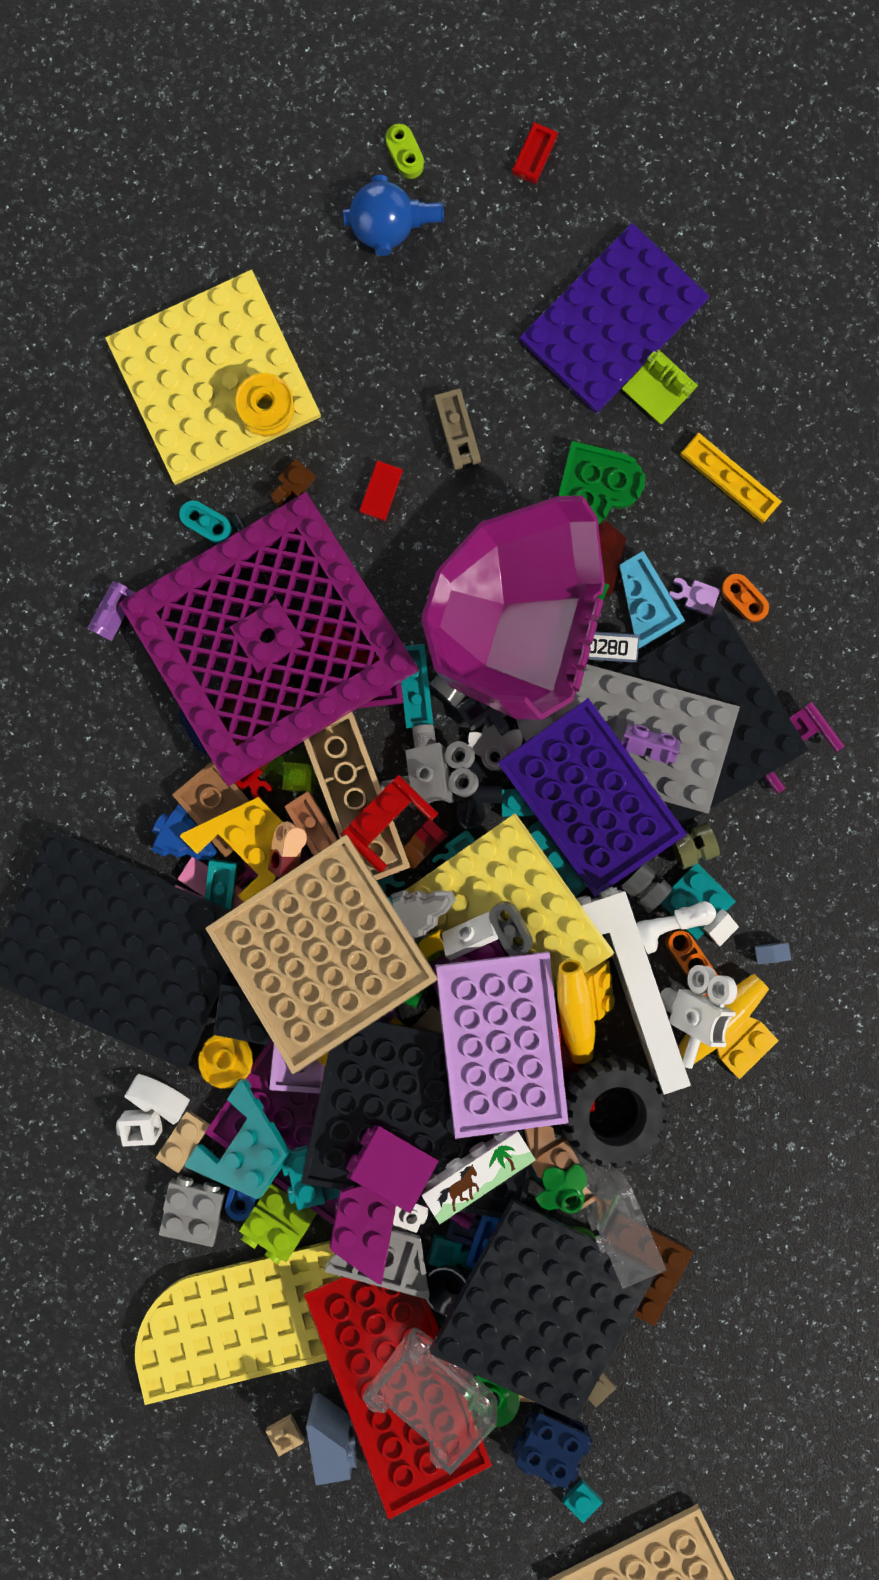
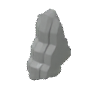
M402 890L391 895L395 911L416 944L430 935L429 931L438 925L439 916L447 913L456 901L453 892L436 890L429 894L420 890L412 893Z

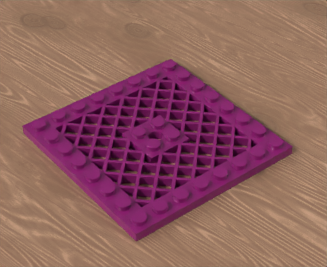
M307 492L119 603L228 787L419 671L416 663ZM288 540L300 543L297 553L285 551ZM280 542L279 550L271 548ZM306 545L314 557L303 555ZM264 554L276 556L274 568L262 565ZM257 555L255 564L247 562ZM283 558L295 560L292 571L280 569ZM301 562L314 564L311 575L299 573ZM319 567L322 568L328 579L317 577ZM241 568L253 570L250 581L238 579ZM234 570L232 578L224 576L225 574ZM259 572L272 574L269 586L257 583ZM278 576L290 578L288 589L275 587ZM296 580L309 582L306 593L294 591ZM218 582L230 584L227 596L215 593ZM210 584L208 592L200 590ZM315 584L328 586L325 597L312 595ZM236 586L248 588L245 599L233 597ZM333 588L342 601L331 599ZM255 590L267 592L264 604L252 601ZM273 594L285 596L283 607L277 599L271 602ZM194 596L206 598L203 610L192 607ZM186 598L184 606L177 604L178 602ZM291 598L304 600L301 612L289 609ZM213 600L225 602L222 614L210 611ZM310 602L323 604L320 616L307 613ZM231 604L243 606L240 618L228 615ZM329 606L342 608L339 620L326 617ZM250 608L259 609L248 616ZM171 610L182 612L179 624L168 622ZM347 610L356 623L345 621ZM189 614L201 616L198 628L186 625ZM288 616L299 618L297 629H295ZM208 618L220 620L216 632L205 630ZM305 620L318 622L315 634L303 631ZM226 622L235 623L230 626L235 636L223 633ZM324 624L337 626L334 638L321 635ZM167 628L177 630L175 640H173ZM343 628L356 630L353 642L340 639ZM265 631H273L275 638L270 643H264L261 641V635ZM184 632L196 634L193 646L181 644ZM361 632L367 639L370 646L359 644ZM203 636L215 638L211 650L200 648ZM302 638L313 640L310 652L301 650L306 647ZM221 640L233 642L230 654L218 652ZM319 642L332 644L329 656L316 654ZM239 645H241L248 658L237 656ZM338 646L351 648L348 660L335 658ZM180 650L191 652L188 663ZM357 650L370 653L367 665L354 662ZM198 654L209 656L206 668L194 666ZM376 654L379 658V661L373 664ZM296 656L308 658L305 671L293 668ZM216 658L228 660L225 673L213 670ZM288 658L287 666L277 665ZM314 660L327 663L324 675L311 672ZM235 662L247 664L244 677L232 674ZM333 664L346 667L343 679L330 676ZM253 666L259 675L265 672L263 681L250 678ZM352 668L362 670L350 678ZM272 670L284 673L281 685L269 682ZM193 672L204 674L202 685L199 684ZM291 674L303 677L300 689L288 687ZM211 676L223 679L220 691L208 689ZM309 679L322 681L319 693L306 691ZM230 680L242 683L239 695L226 693ZM328 682L338 684L336 687L326 692ZM248 684L261 687L258 699L245 697ZM267 689L280 691L277 703L264 701ZM286 693L299 695L295 708L283 705ZM207 695L218 697L215 709ZM304 697L314 699L302 707ZM224 699L237 701L234 714L221 711ZM243 703L256 705L253 718L240 715ZM262 707L274 709L272 722L259 720ZM281 711L291 713L278 721ZM220 717L232 720L229 732ZM238 721L251 724L247 737L235 734ZM257 726L266 727L265 730L255 735ZM234 740L241 741L243 743L237 746Z

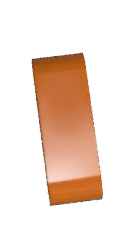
M675 929L666 935L665 946L687 979L690 971L688 964L693 958H698L701 965L709 966L714 970L688 932ZM677 935H682L685 938V945L682 949L676 950L673 947V939Z

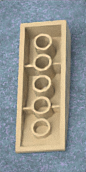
M353 712L304 741L340 838H342L340 834L382 792ZM394 821L368 846L388 866L379 873L361 855L376 880L410 868Z

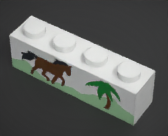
M517 1130L494 1133V1138L486 1143L480 1142L470 1149V1154L462 1159L456 1158L446 1165V1170L438 1175L432 1174L421 1196L439 1224L535 1161L534 1156Z

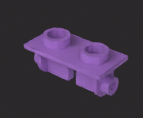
M112 581L87 629L112 641L125 617V613L119 603L135 594V592L118 582Z
M627 724L622 744L628 752L643 757L646 748H650L652 751L649 759L668 765L669 762L675 763L681 741L668 733L657 734L651 732L643 725L635 724L632 726Z

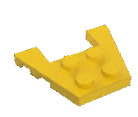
M260 797L180 835L194 852L198 854L219 834L258 874V877L238 895L243 902L273 884L276 875L268 870L275 829L283 821Z

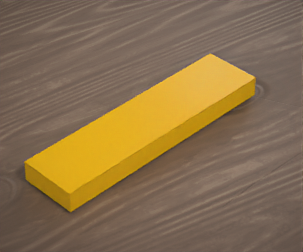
M699 432L680 454L683 459L762 524L782 502Z

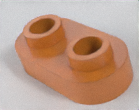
M732 574L724 580L721 586L723 597L746 621L758 622L768 614L769 603L767 599L744 575ZM731 585H736L739 588L737 594L731 591ZM755 605L757 607V613H751L749 611V606Z

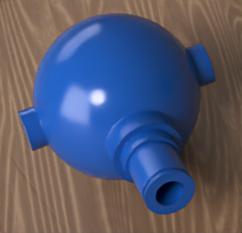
M385 175L372 177V182L363 186L355 194L350 209H343L344 226H351L356 237L366 246L375 249V253L380 256L391 254V248L401 244L407 238L412 228H420V225H425V223L444 222L443 202L424 203L419 202V199H410L401 187L389 182L388 177Z

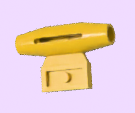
M567 960L562 962L558 968L557 1002L561 1031L571 1060L577 1064H586L593 1059L595 1041L594 1021H600L612 1010L615 1003L610 964L608 960H604L584 973L580 962Z
M755 974L750 975L737 984L735 1000L731 1004L724 1005L736 1012L735 1017L730 1019L726 1028V1047H710L700 1042L694 1064L717 1049L718 1058L740 1079L779 1041L761 1021L750 1017L769 990L764 982ZM686 1034L678 1045L682 1060L690 1039L689 1034Z

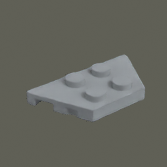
M392 1228L382 1285L375 1283L336 1254L327 1261L324 1267L327 1273L424 1299H429L430 1296L421 1238L417 1234Z

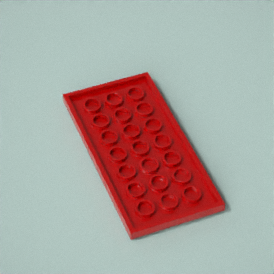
M342 1276L303 1294L388 1519L492 1466L453 1364L430 1353L429 1348L438 1334L439 1328L427 1299Z

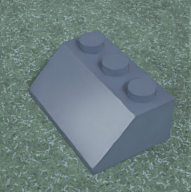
M316 1393L313 1395L306 1425L315 1484L322 1485L350 1480L352 1468L356 1467L355 1455H358L357 1444L359 1443L353 1426H350V1418L344 1410L320 1393Z

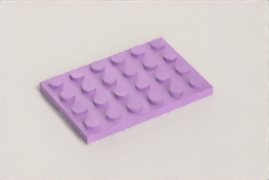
M545 951L435 965L455 1139L568 1123L550 952Z

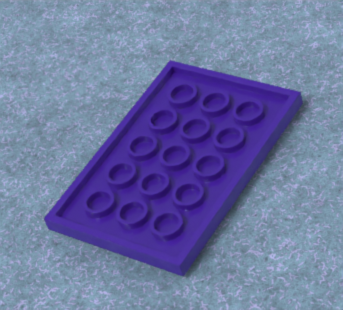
M631 223L520 336L519 341L597 414L648 361V357L654 351L660 350L708 301L710 296L643 232Z
M589 697L498 762L595 897L687 835L684 828Z

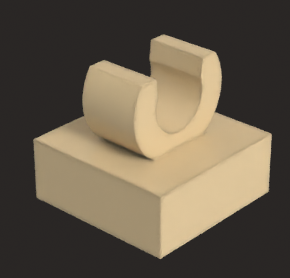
M292 1414L268 1426L266 1429V1433L278 1456L304 1442V1437Z

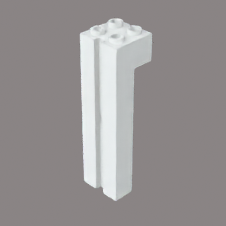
M612 886L600 892L598 897L591 899L590 896L585 895L576 898L602 935L605 934L607 943L614 951L612 958L651 1074L659 1082L658 1086L662 1093L665 1095L691 1086L626 892L617 890V887L613 888Z

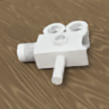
M696 965L689 971L688 985L691 990L679 989L677 992L672 988H665L660 993L665 1010L671 1013L670 1024L690 1035L683 1058L684 1067L690 1069L693 1068L700 1042L710 1047H726V1028L730 1019L736 1015V1012L724 1006L731 1004L736 998L737 986L735 981L729 976H716L711 967Z

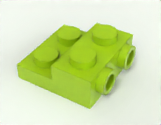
M271 1183L239 1230V1232L244 1234L241 1240L254 1249L258 1244L267 1250L265 1256L275 1263L279 1264L281 1260L287 1263L317 1213L309 1207L297 1210L296 1203H290L288 1194Z

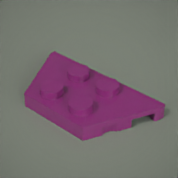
M361 1185L340 1190L330 1250L375 1283L381 1285L396 1206Z

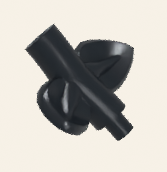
M461 754L458 760L462 761L465 755ZM475 760L468 769L474 772L478 778L477 790L469 797H461L453 793L454 803L447 802L448 806L456 805V821L464 831L474 830L483 822L486 816L483 803L502 804V785L482 784L483 771ZM466 779V780L463 781V783H462V787H463V788H465V787L468 786V784H469V780H468V779Z

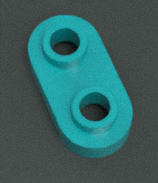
M188 501L181 507L180 519L190 530L213 543H221L230 537L232 528L227 518L198 501ZM193 513H199L197 520L193 521L190 519ZM216 526L223 527V530L220 534L214 533V528Z

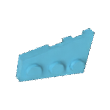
M644 551L620 564L619 567L633 632L640 635L638 647L640 649L684 623L685 620Z

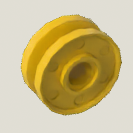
M266 372L254 374L245 379L237 390L235 397L237 413L244 427L253 434L263 437L275 436L286 430L292 422L295 412L292 392L287 383L277 375ZM263 401H270L272 403L267 409L259 408V404Z

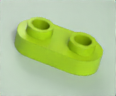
M404 124L392 125L386 133L387 148L399 173L408 179L416 178L424 169L423 155L409 127ZM398 134L404 136L402 139L395 138V136ZM408 158L415 160L413 163L406 162Z

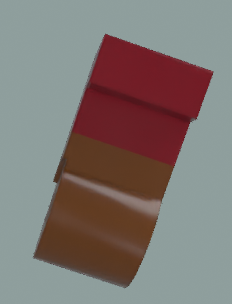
M429 819L403 847L411 871L448 836Z

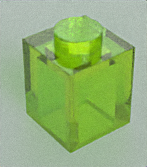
M285 762L282 790L303 793L308 791L313 793L315 775L313 765Z

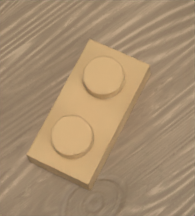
M187 1110L156 1156V1159L179 1173L211 1124L190 1110Z

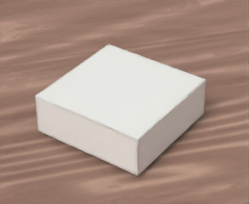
M722 909L716 914L715 919L703 929L717 945L721 946L739 926Z

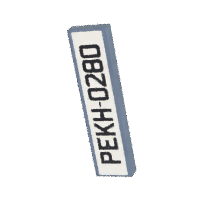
M595 632L593 643L588 645L591 647L588 659L637 663L640 635Z

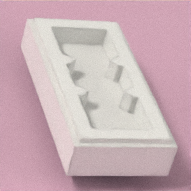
M489 911L442 933L446 958L453 960L498 939L490 923Z

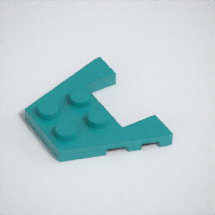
M245 1078L239 1080L227 1100L246 1116L247 1120L222 1158L218 1159L207 1147L200 1144L195 1147L184 1166L258 1199L264 1195L291 1155V1151L274 1123L269 1122L263 1112L264 1106L259 1099L254 1097L250 1090L252 1086Z

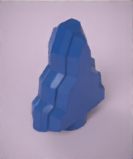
M178 804L170 816L163 813L152 829V832L158 836L151 851L159 855L166 856L172 854L176 857H182L188 854L195 859L211 860L217 853V850L210 842L202 851L196 854L180 837L182 833L198 826L180 804Z

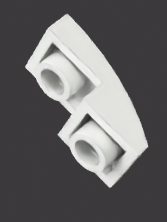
M141 1074L136 1075L124 1096L144 1112L153 1109L173 1125L179 1121L190 1099L173 1088Z

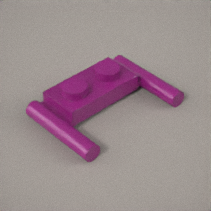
M813 702L789 717L803 741L820 731L835 752L845 747ZM774 771L764 777L776 794L786 789Z

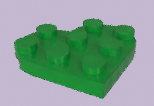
M572 441L558 496H584L597 516L599 526L607 517L610 509L629 508L639 499L645 487V474L636 463L637 460L627 454Z

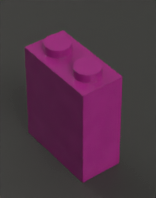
M375 1125L373 1129L368 1128L360 1142L364 1146L359 1155L354 1154L346 1167V1170L349 1171L346 1177L402 1210L411 1213L438 1160L380 1126Z

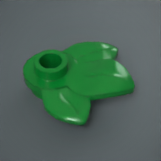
M575 1163L566 1172L558 1167L546 1168L542 1175V1181L546 1190L541 1191L535 1197L538 1204L547 1210L560 1208L567 1213L578 1212L584 1204L583 1189L587 1184V1176L582 1166Z

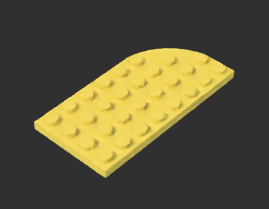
M330 1241L295 1249L287 1263L281 1260L277 1264L265 1256L188 1275L164 1290L145 1315L135 1346V1364L145 1405L326 1361V1354L303 1294L341 1277L327 1273L324 1269L327 1261L335 1254L330 1250Z

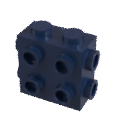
M537 1403L534 1411L530 1410L524 1422L526 1429L522 1437L518 1435L514 1442L512 1452L515 1456V1464L519 1470L527 1475L536 1474L552 1487L557 1488L560 1486L567 1489L570 1481H575L580 1470L579 1462L582 1455L586 1456L590 1450L592 1439L588 1426Z

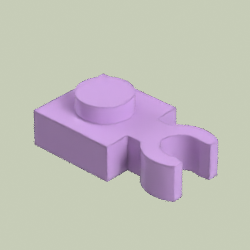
M681 578L673 580V584L680 586L681 592L675 593L670 591L669 595L672 600L683 598L686 600L685 608L706 616L712 614L720 589L694 580L691 587Z

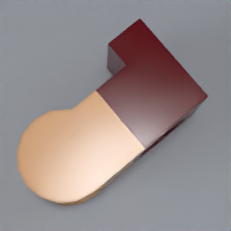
M288 821L282 822L277 826L274 832L268 870L271 873L282 878L301 865L299 863L301 849L306 843V833L304 830Z

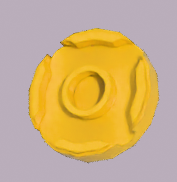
M216 1035L205 1042L203 1050L200 1051L198 1063L200 1073L206 1082L214 1087L226 1089L234 1088L239 1080L247 1078L253 1064L252 1051L248 1042Z

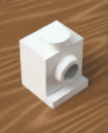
M150 1109L148 1112L143 1110H126L116 1123V1131L118 1136H121L122 1146L155 1145L163 1131L160 1115L153 1109Z

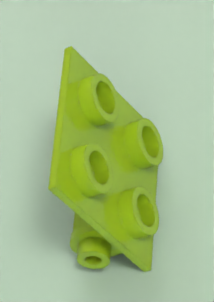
M658 349L657 352L654 351L648 357V361L623 386L622 390L662 425L698 385Z

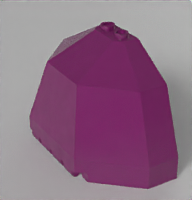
M557 496L480 522L436 571L430 586L426 606L423 608L421 621L434 670L451 688L515 719L542 720L573 702L575 692L580 691L584 676L582 670L586 668L591 647L588 645L593 643L598 624L596 620H599L603 606V600L597 597L603 593L605 586L598 518L584 496Z

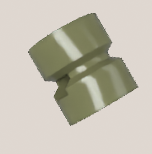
M708 823L693 827L691 833H687L686 836L671 845L682 869L698 864L700 858L707 861L720 856L717 840ZM696 841L698 842V845H699V847H700V849H698V850H697V848H696V846H695V843H694V842H696Z

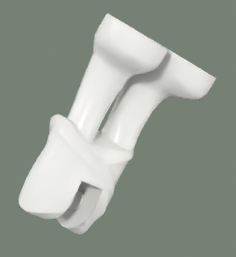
M703 901L690 907H681L675 910V915L637 922L636 924L647 954L657 950L658 937L675 929L683 930L708 925L715 919L716 910L711 903Z

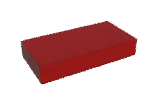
M534 122L514 164L512 174L537 184L556 142L558 132Z
M377 460L360 508L361 514L386 522L403 469Z

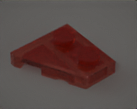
M605 521L599 528L604 582L610 584L606 595L609 597L613 592L627 538Z

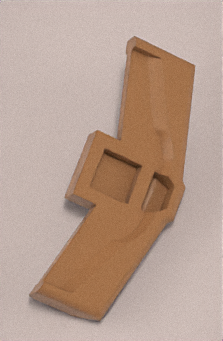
M553 1125L524 1129L529 1150L535 1158L531 1165L539 1178H542L544 1170L548 1167H558L566 1172L575 1163L579 1164L569 1141L565 1137L556 1141ZM586 1186L583 1189L584 1204L581 1209L597 1199Z

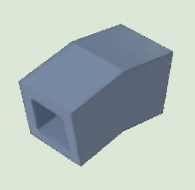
M780 942L754 946L758 965L791 960L789 943Z

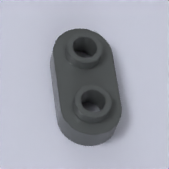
M508 901L496 904L490 911L489 919L504 950L511 956L525 955L532 947L533 938L518 908ZM502 911H507L510 914V919L504 918ZM515 936L521 937L523 944H518Z

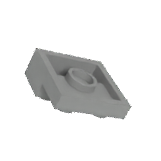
M178 1176L177 1179L173 1178L168 1185L159 1235L213 1247L226 1190L220 1189L219 1184L205 1182L202 1185L193 1183L192 1178Z

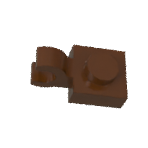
M295 459L278 477V481L282 485L276 488L270 495L272 497L271 500L281 507L292 494L296 497L303 494L316 480V476Z

